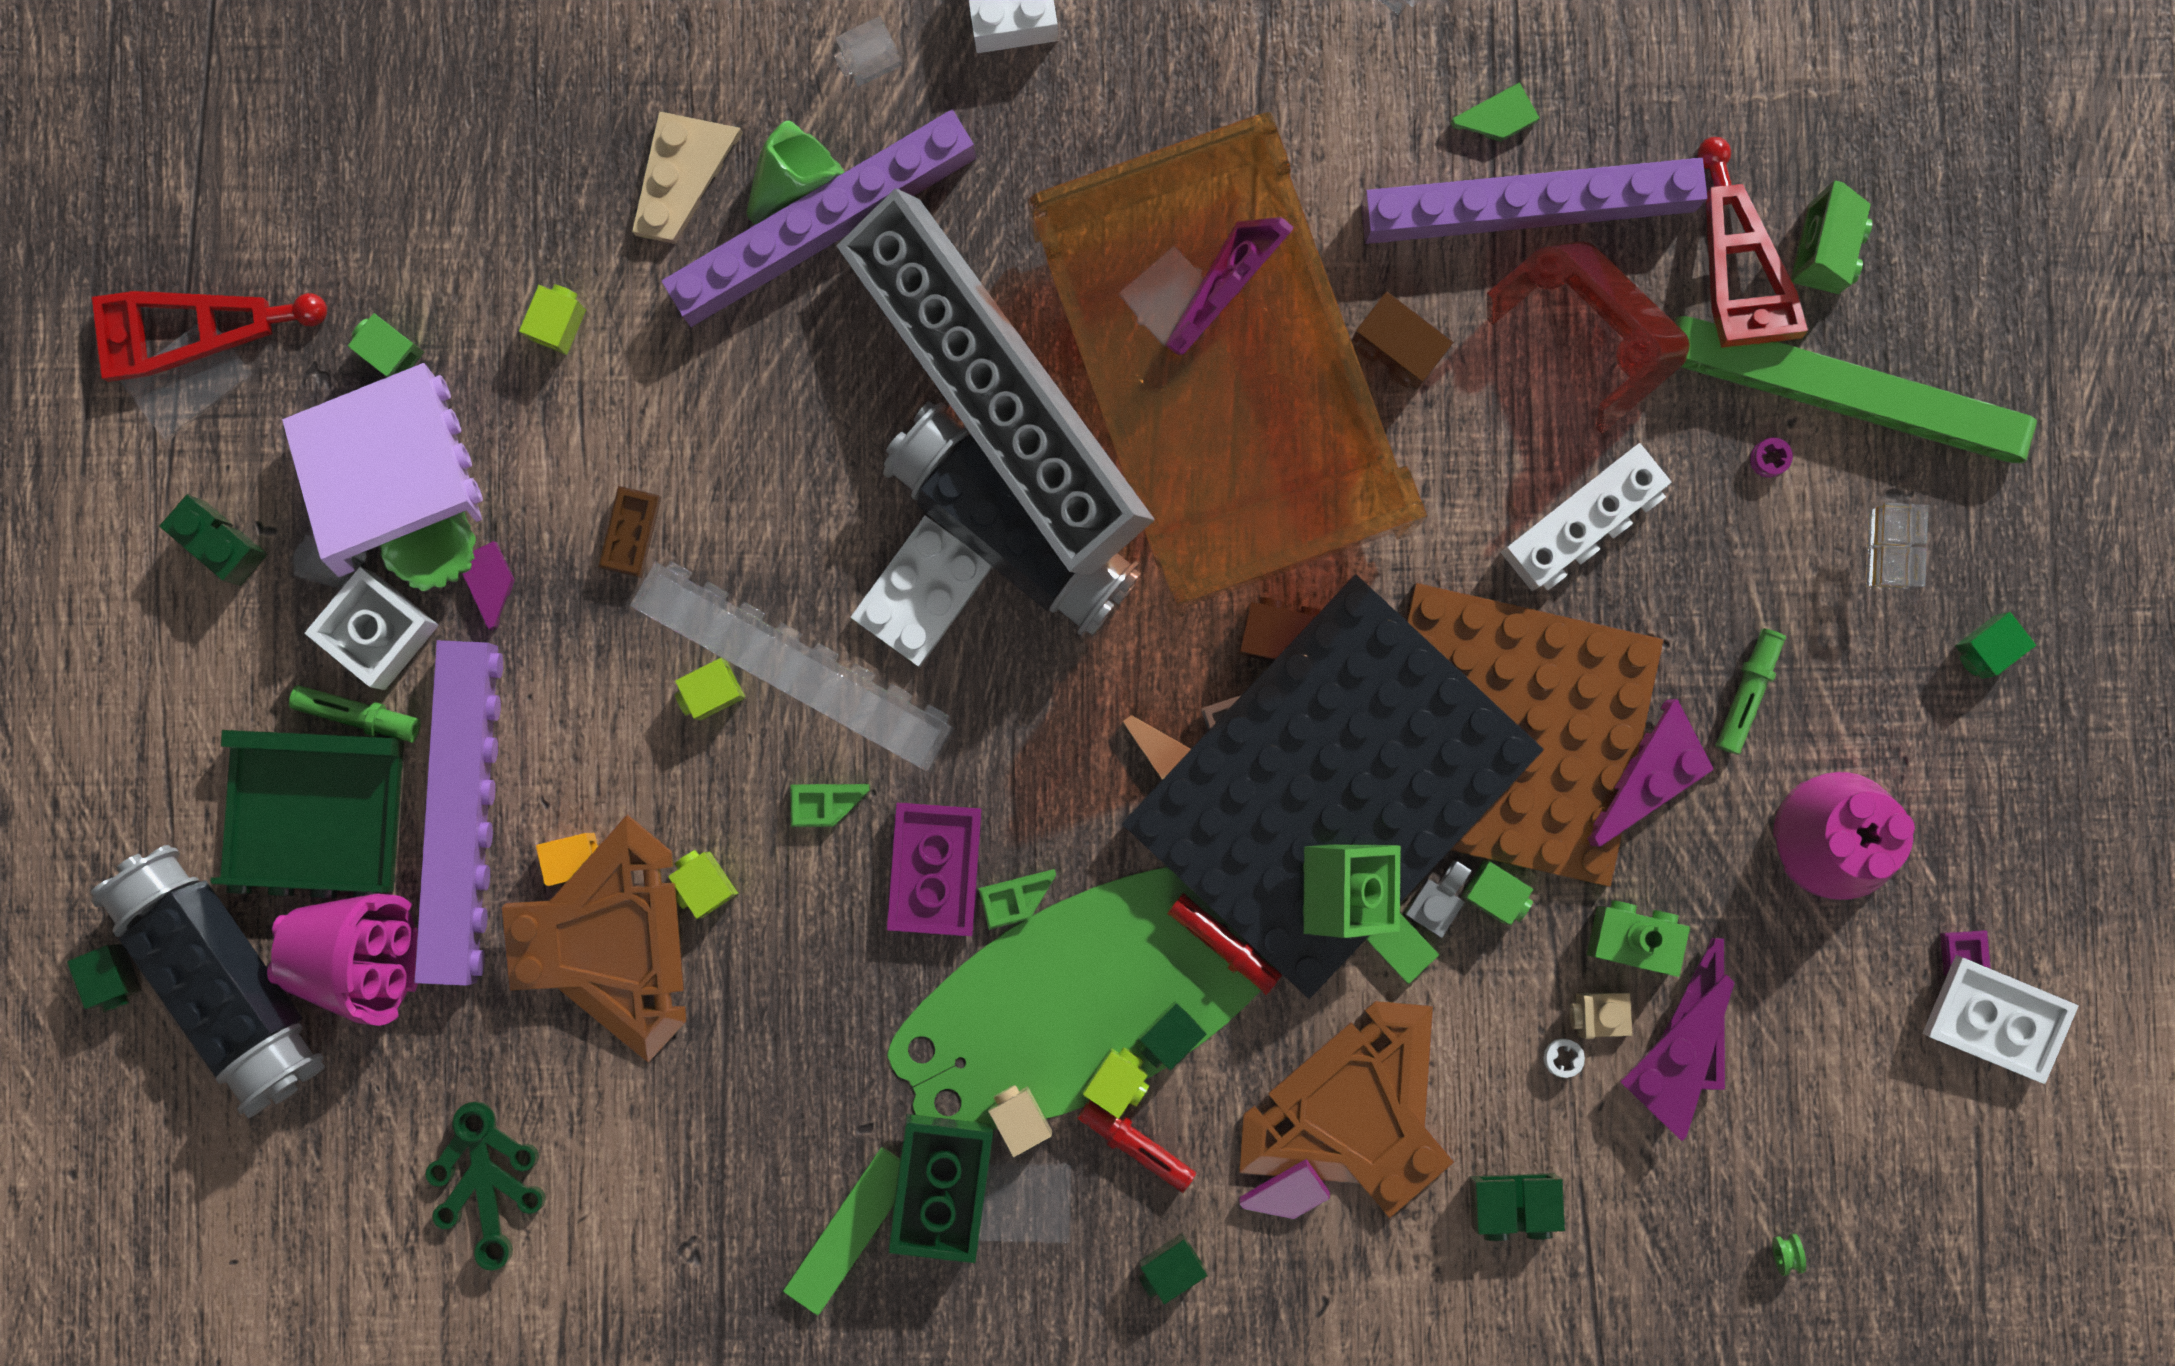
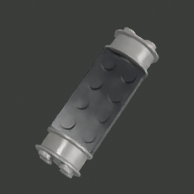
M928 401L915 416L913 421L916 424L907 435L900 432L887 447L886 452L890 455L884 463L883 475L887 478L894 475L912 489L911 498L915 501L918 500L917 506L1043 609L1049 610L1052 613L1060 610L1079 626L1077 633L1080 636L1086 631L1093 636L1109 617L1108 614L1115 605L1112 601L1120 605L1134 588V583L1141 575L1137 571L1140 563L1135 561L1130 564L1117 553L1092 576L1069 572L966 427L963 428L945 413L946 405L943 402L934 405Z
M164 845L145 858H142L140 854L131 856L117 866L116 869L119 874L101 882L91 890L90 893L93 896L91 902L95 907L105 908L115 923L112 932L116 937H120V942L213 1073L218 1084L227 1083L241 1104L237 1108L239 1114L245 1113L247 1118H250L271 1104L270 1099L275 1104L287 1099L298 1090L295 1085L298 1080L301 1079L302 1082H305L325 1068L321 1062L324 1058L321 1053L313 1055L299 1035L303 1029L301 1024L298 1023L303 1019L283 989L278 984H273L268 980V968L207 881L200 882L197 877H188L177 861L180 856L177 848Z

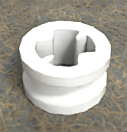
M1558 1039L1547 1046L1543 1059L1550 1073L1558 1077L1569 1078L1577 1075L1582 1070L1585 1056L1582 1048L1576 1042ZM1561 1046H1565V1051L1572 1049L1575 1057L1570 1060L1571 1068L1568 1070H1564L1562 1065H1559L1557 1068L1553 1062L1558 1057L1556 1049Z

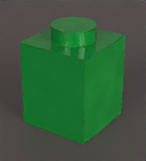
M2011 612L1994 615L1955 645L1962 654L1960 661L1972 675L1979 676L1980 679L1999 675L2037 646Z

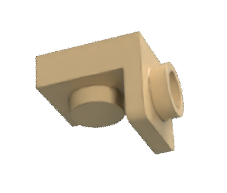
M1576 993V1004L1570 1005L1572 1029H1577L1578 1036L1584 1039L1632 1036L1630 993Z

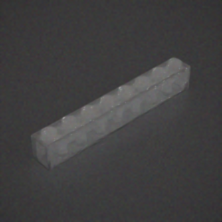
M672 561L669 562L667 567L657 562L653 564L633 599L631 607L930 773L954 730L953 727L946 724L950 717L949 715L927 704L924 711L909 703L913 695L893 684H890L887 690L872 683L876 677L875 674L855 663L850 670L836 663L839 654L818 642L814 649L802 644L799 640L803 634L782 622L779 623L777 629L762 621L766 615L764 612L746 602H743L740 608L725 601L729 593L708 581L703 588L689 581L692 572Z

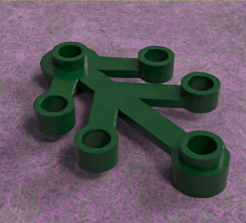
M474 1101L462 1105L454 1114L452 1127L455 1136L439 1159L429 1164L425 1175L427 1181L433 1186L440 1187L449 1183L455 1175L454 1165L469 1147L471 1166L447 1200L434 1209L432 1219L434 1224L440 1229H449L458 1224L462 1217L461 1209L476 1189L483 1239L477 1243L474 1256L481 1268L494 1271L507 1264L513 1254L511 1241L502 1235L494 1187L517 1202L518 1208L526 1214H533L539 1211L545 1204L546 1196L541 1188L525 1186L490 1161L488 1145L509 1157L512 1167L518 1171H527L533 1168L538 1162L539 1153L533 1145H520L496 1127V1116L493 1110L485 1103ZM472 1115H477L481 1118L482 1127L480 1130H473L470 1127L469 1119ZM520 1150H526L530 1153L531 1161L528 1165H523L519 1162L518 1153ZM437 1165L443 1166L447 1171V1176L444 1180H439L434 1175V1168ZM526 1193H534L537 1196L538 1204L536 1207H529L525 1203ZM443 1208H449L453 1212L451 1223L442 1220L441 1210ZM491 1243L501 1245L503 1249L501 1257L497 1258L491 1255L489 1250Z

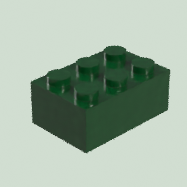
M906 1114L889 1237V1253L976 1263L993 1136L991 1124Z

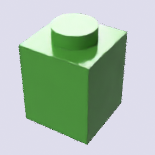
M375 313L369 319L362 320L355 327L352 333V341L348 344L349 348L387 377L414 367L425 353Z
M1482 861L1461 897L1501 923L1512 925L1514 920L1520 922L1529 911L1533 900L1528 897L1533 888L1492 862Z

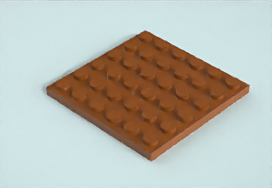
M1415 583L1406 621L1544 749L1450 851L1611 887L1622 832L1600 847L1591 846L1587 838L1591 835L1593 824L1600 812H1607L1618 792L1615 789L1616 784L1630 760L1639 751V744L1643 739L1664 639Z

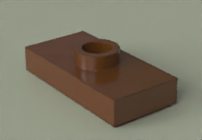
M618 486L598 566L600 569L642 578L662 498L660 495Z

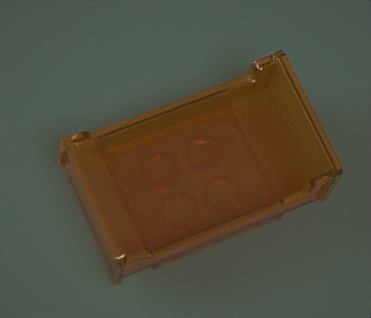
M1271 112L1246 118L1045 189L1027 200L1032 236L1035 243L1041 241L1046 262L1125 480L1155 519L1144 529L1157 568L1159 572L1163 573L1170 592L1167 608L1172 620L1183 617L1189 606L1394 533L1397 540L1407 537L1428 518L1410 470L1407 466L1398 468L1291 180L1289 160L1273 113ZM1277 217L1285 219L1293 226L1291 233L1183 355H1177L1168 348L1166 343L1236 222Z

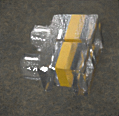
M1885 502L1869 511L1865 587L1908 590V587H1925L1927 548L1910 547V545L1922 546L1927 544L1929 505Z

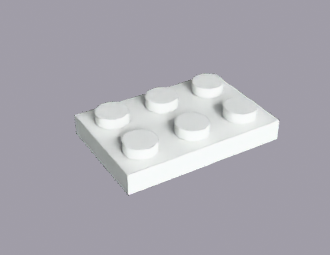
M924 516L854 611L851 618L915 665L921 667L993 567L959 539L927 516Z
M1956 955L1923 1034L2045 1084L2079 1005Z

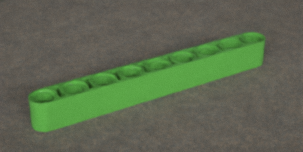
M1678 316L1675 318L1664 357L1666 362L1678 367L2010 463H2025L2027 461L2037 420L2027 414L1780 342L1721 348L1715 323L1693 317Z

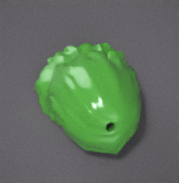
M465 512L380 545V555L384 560V567L389 571H393L400 579L409 581L410 587L418 588L421 591H428L434 586L442 589L446 586L447 581L458 582V573L468 572L472 566L471 561L475 558L473 547L476 543V537L470 529L471 525L467 522Z

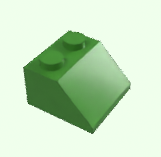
M1834 180L1809 203L1792 271V283L1840 294L1857 282L1863 266V260L1858 258L1861 244L1866 243L1872 229V219H1868L1871 204L1845 183Z
M1305 846L1303 866L1304 934L1349 938L1400 932L1401 846Z

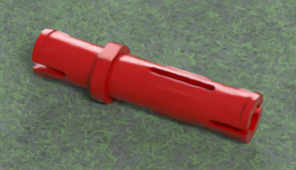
M1185 893L1180 896L1167 912L1168 916L1179 922L1190 933L1230 965L1227 968L1233 973L1236 971L1240 972L1257 986L1263 994L1267 995L1282 977V974L1253 951L1254 948L1249 943L1244 944L1187 897Z
M1090 1099L1079 1113L1077 1119L1105 1138L1107 1146L1111 1149L1119 1148L1181 1193H1184L1193 1181L1196 1171L1132 1127V1121L1126 1116L1123 1119H1118ZM1141 1147V1148H1143L1144 1150H1146L1147 1152H1149L1151 1155H1153L1154 1157H1156L1158 1160H1160L1161 1162H1163L1164 1164H1166V1165L1168 1166V1168H1166L1165 1166H1163L1161 1163H1159L1158 1161H1156L1154 1158H1152L1151 1156H1149L1148 1154H1146L1144 1151H1142V1150L1139 1149V1148Z

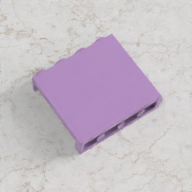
M425 363L282 419L320 559L338 577L355 571L351 560L352 556L466 510L476 522L482 520L477 504L483 501L482 494L474 478H469L467 468L472 467V462L465 446L462 443H458L456 434L461 432V427L452 409H448L445 401L451 398L450 391L441 375L435 377Z

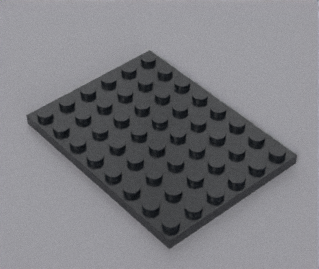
M1354 574L1121 824L1302 994L1310 999L1370 935L1339 938L1304 934L1303 866L1305 846H1401V903L1544 749L1357 574Z

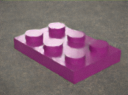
M896 803L887 922L888 931L973 936L982 818L981 808Z

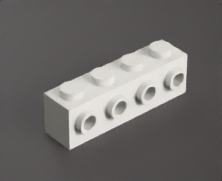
M1638 443L1500 553L1531 591L1542 585L1548 591L1567 576L1563 568L1574 559L1581 565L1598 552L1600 548L1596 542L1609 533L1614 539L1632 525L1633 522L1629 518L1632 513L1640 507L1646 513L1666 498L1661 490L1672 482L1644 447Z

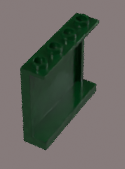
M222 730L220 747L230 748L221 876L211 877L210 884L226 885L225 893L252 894L253 886L268 887V895L294 896L295 888L311 889L310 897L337 898V890L353 891V898L383 892H394L404 740Z

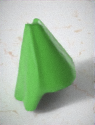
M792 121L782 122L769 136L761 150L747 207L748 219L754 225L760 223L845 173L844 169L830 156V152L815 137L804 133Z

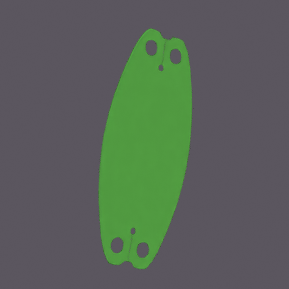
M1168 867L1131 875L1091 888L1040 911L1029 920L1023 921L1002 934L955 970L912 1012L896 1032L887 1056L897 1076L908 1080L916 1094L913 1102L916 1115L991 1124L993 1130L998 1128L989 1113V1109L996 1104L993 1097L1003 1090L1016 1085L1020 1091L1028 1086L1045 1119L1082 1108L1089 1100L1083 1095V1089L1111 1048L1120 1053L1122 1048L1125 1047L1143 1059L1145 1062L1141 1068L1147 1071L1148 1076L1146 1079L1166 1068L1162 1064L1157 1069L1139 1051L1144 1046L1139 1036L1174 1001L1207 1033L1193 1048L1195 1049L1226 1025L1261 990L1240 972L1236 971L1233 973L1227 968L1230 965L1190 933L1179 922L1167 915V912L1175 902L1185 893L1187 897L1220 924L1225 923L1229 926ZM1229 926V931L1233 935L1240 939L1244 944L1248 943L1231 926ZM919 1036L931 1039L935 1046L933 1058L923 1064L913 1061L908 1053L910 1042ZM960 1057L966 1060V1066L961 1069L955 1066L956 1059ZM952 1089L959 1094L961 1107L956 1114L943 1116L936 1110L934 1101L937 1093L941 1090Z

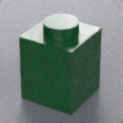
M122 944L106 945L67 961L84 1009L102 1007L103 1013L129 1004L127 996L142 991L128 952Z
M1174 1001L1139 1036L1140 1041L1144 1044L1139 1051L1157 1069L1164 1064L1171 1071L1207 1033Z
M1182 1232L1140 1260V1267L1143 1273L1138 1275V1278L1148 1295L1153 1298L1158 1294L1165 1305L1208 1275L1205 1266Z

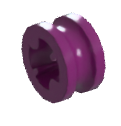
M1774 437L1760 442L1750 453L1752 469L1756 474L1766 478L1782 474L1789 469L1793 460V453L1788 443ZM1766 447L1770 452L1778 451L1781 459L1775 462L1779 465L1778 468L1773 463H1764L1762 457L1767 454L1764 451Z

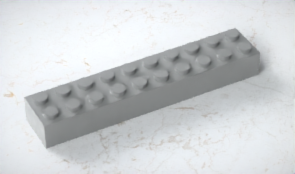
M895 188L836 245L1069 572L1092 576L1155 519L921 200Z

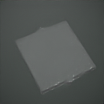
M1173 246L1119 293V296L1138 317L1137 323L1145 325L1165 347L1204 279L1201 276L1202 270L1198 267L1194 268L1181 252Z

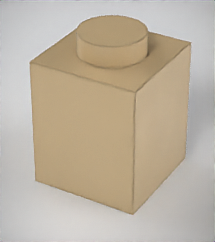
M1013 1085L993 1097L996 1104L990 1107L989 1113L1013 1157L1052 1136V1130L1028 1086L1019 1091L1016 1085Z

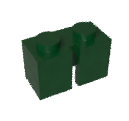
M188 494L185 495L159 525L162 530L222 581L241 586L268 555L243 532L232 528L233 524L210 504Z
M1557 1174L1469 1176L1472 1229L1478 1235H1484V1240L1507 1241L1510 1240V1233L1526 1232L1528 1239L1544 1240L1553 1238V1232L1565 1231L1563 1179Z

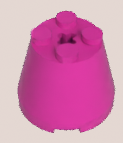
M1834 772L1818 775L1802 782L1786 796L1775 818L1773 837H1776L1778 853L1785 867L1783 868L1784 871L1798 886L1816 896L1847 900L1863 897L1876 891L1899 870L1911 852L1915 825L1903 807L1879 784L1858 774Z
M371 894L294 909L288 915H279L272 927L274 940L271 962L267 969L268 980L273 984H278L288 993L353 1022L377 1026L390 1023L399 1016L397 1008L402 1003L407 992H415L418 983H415L418 928L415 927L409 912L412 904L405 898L397 895Z

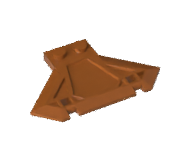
M627 814L550 901L505 903L502 907L510 991L558 988L649 1063L687 1021L686 1007L672 1006L671 993L684 990L675 883H662L660 870L661 868L673 867L672 851ZM643 870L644 883L635 884L634 871ZM654 994L655 1006L645 1007L644 995Z
M1374 1001L1364 1010L1372 1019L1367 1026L1359 1031L1350 1022L1268 1093L1276 1103L1274 1106L1262 1114L1253 1105L1243 1114L1239 1173L1277 1176L1307 1159L1321 1180L1360 1183L1386 1215L1391 1218L1454 1163L1425 1128L1433 1006ZM1384 1034L1390 1042L1377 1052L1371 1044ZM1288 1117L1293 1125L1282 1135H1279L1274 1128Z

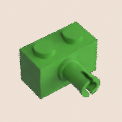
M1615 900L1611 901L1610 908L1597 906L1587 956L1676 977L1680 976L1690 926L1677 924L1679 915L1653 910L1652 917L1636 914L1637 905Z

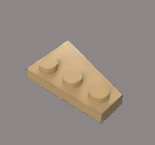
M659 111L632 230L635 236L672 244L677 243L702 202L700 199L713 177L716 178L722 169L725 157L743 134L741 128Z

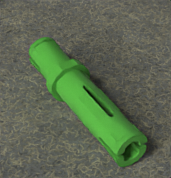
M1766 628L1761 630L1749 662H1744L1741 671L1744 674L1715 747L1735 755H1740L1768 682H1773L1776 673L1773 670L1787 638L1785 635Z
M296 685L293 688L289 698V707L293 710L364 729V733L376 737L378 734L413 743L420 731L421 721L419 718L387 710L386 706L381 703L374 702L372 705L300 685Z

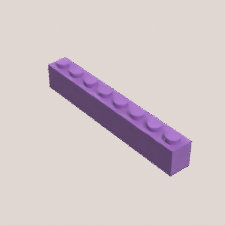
M953 109L661 281L683 318L690 327H693L847 236L895 188L914 196L976 159L974 144Z
M1703 158L1371 189L1366 190L1361 210L1365 244L1692 213L1708 198Z
M437 640L415 983L466 986L477 983L478 976H482L484 971L485 954L483 950H479L480 933L486 931L488 915L487 909L482 908L483 890L486 891L490 883L489 865H485V850L490 848L493 838L492 823L487 822L488 805H493L495 800V782L490 780L491 763H495L498 756L497 738H493V722L498 721L501 711L500 697L495 695L496 678L500 679L503 673V656L501 653H498V646L490 643Z

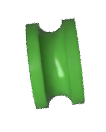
M1790 1234L1788 1240H1783L1780 1236L1774 1237L1772 1239V1250L1780 1275L1788 1276L1790 1270H1795L1798 1274L1805 1273V1252L1798 1235Z

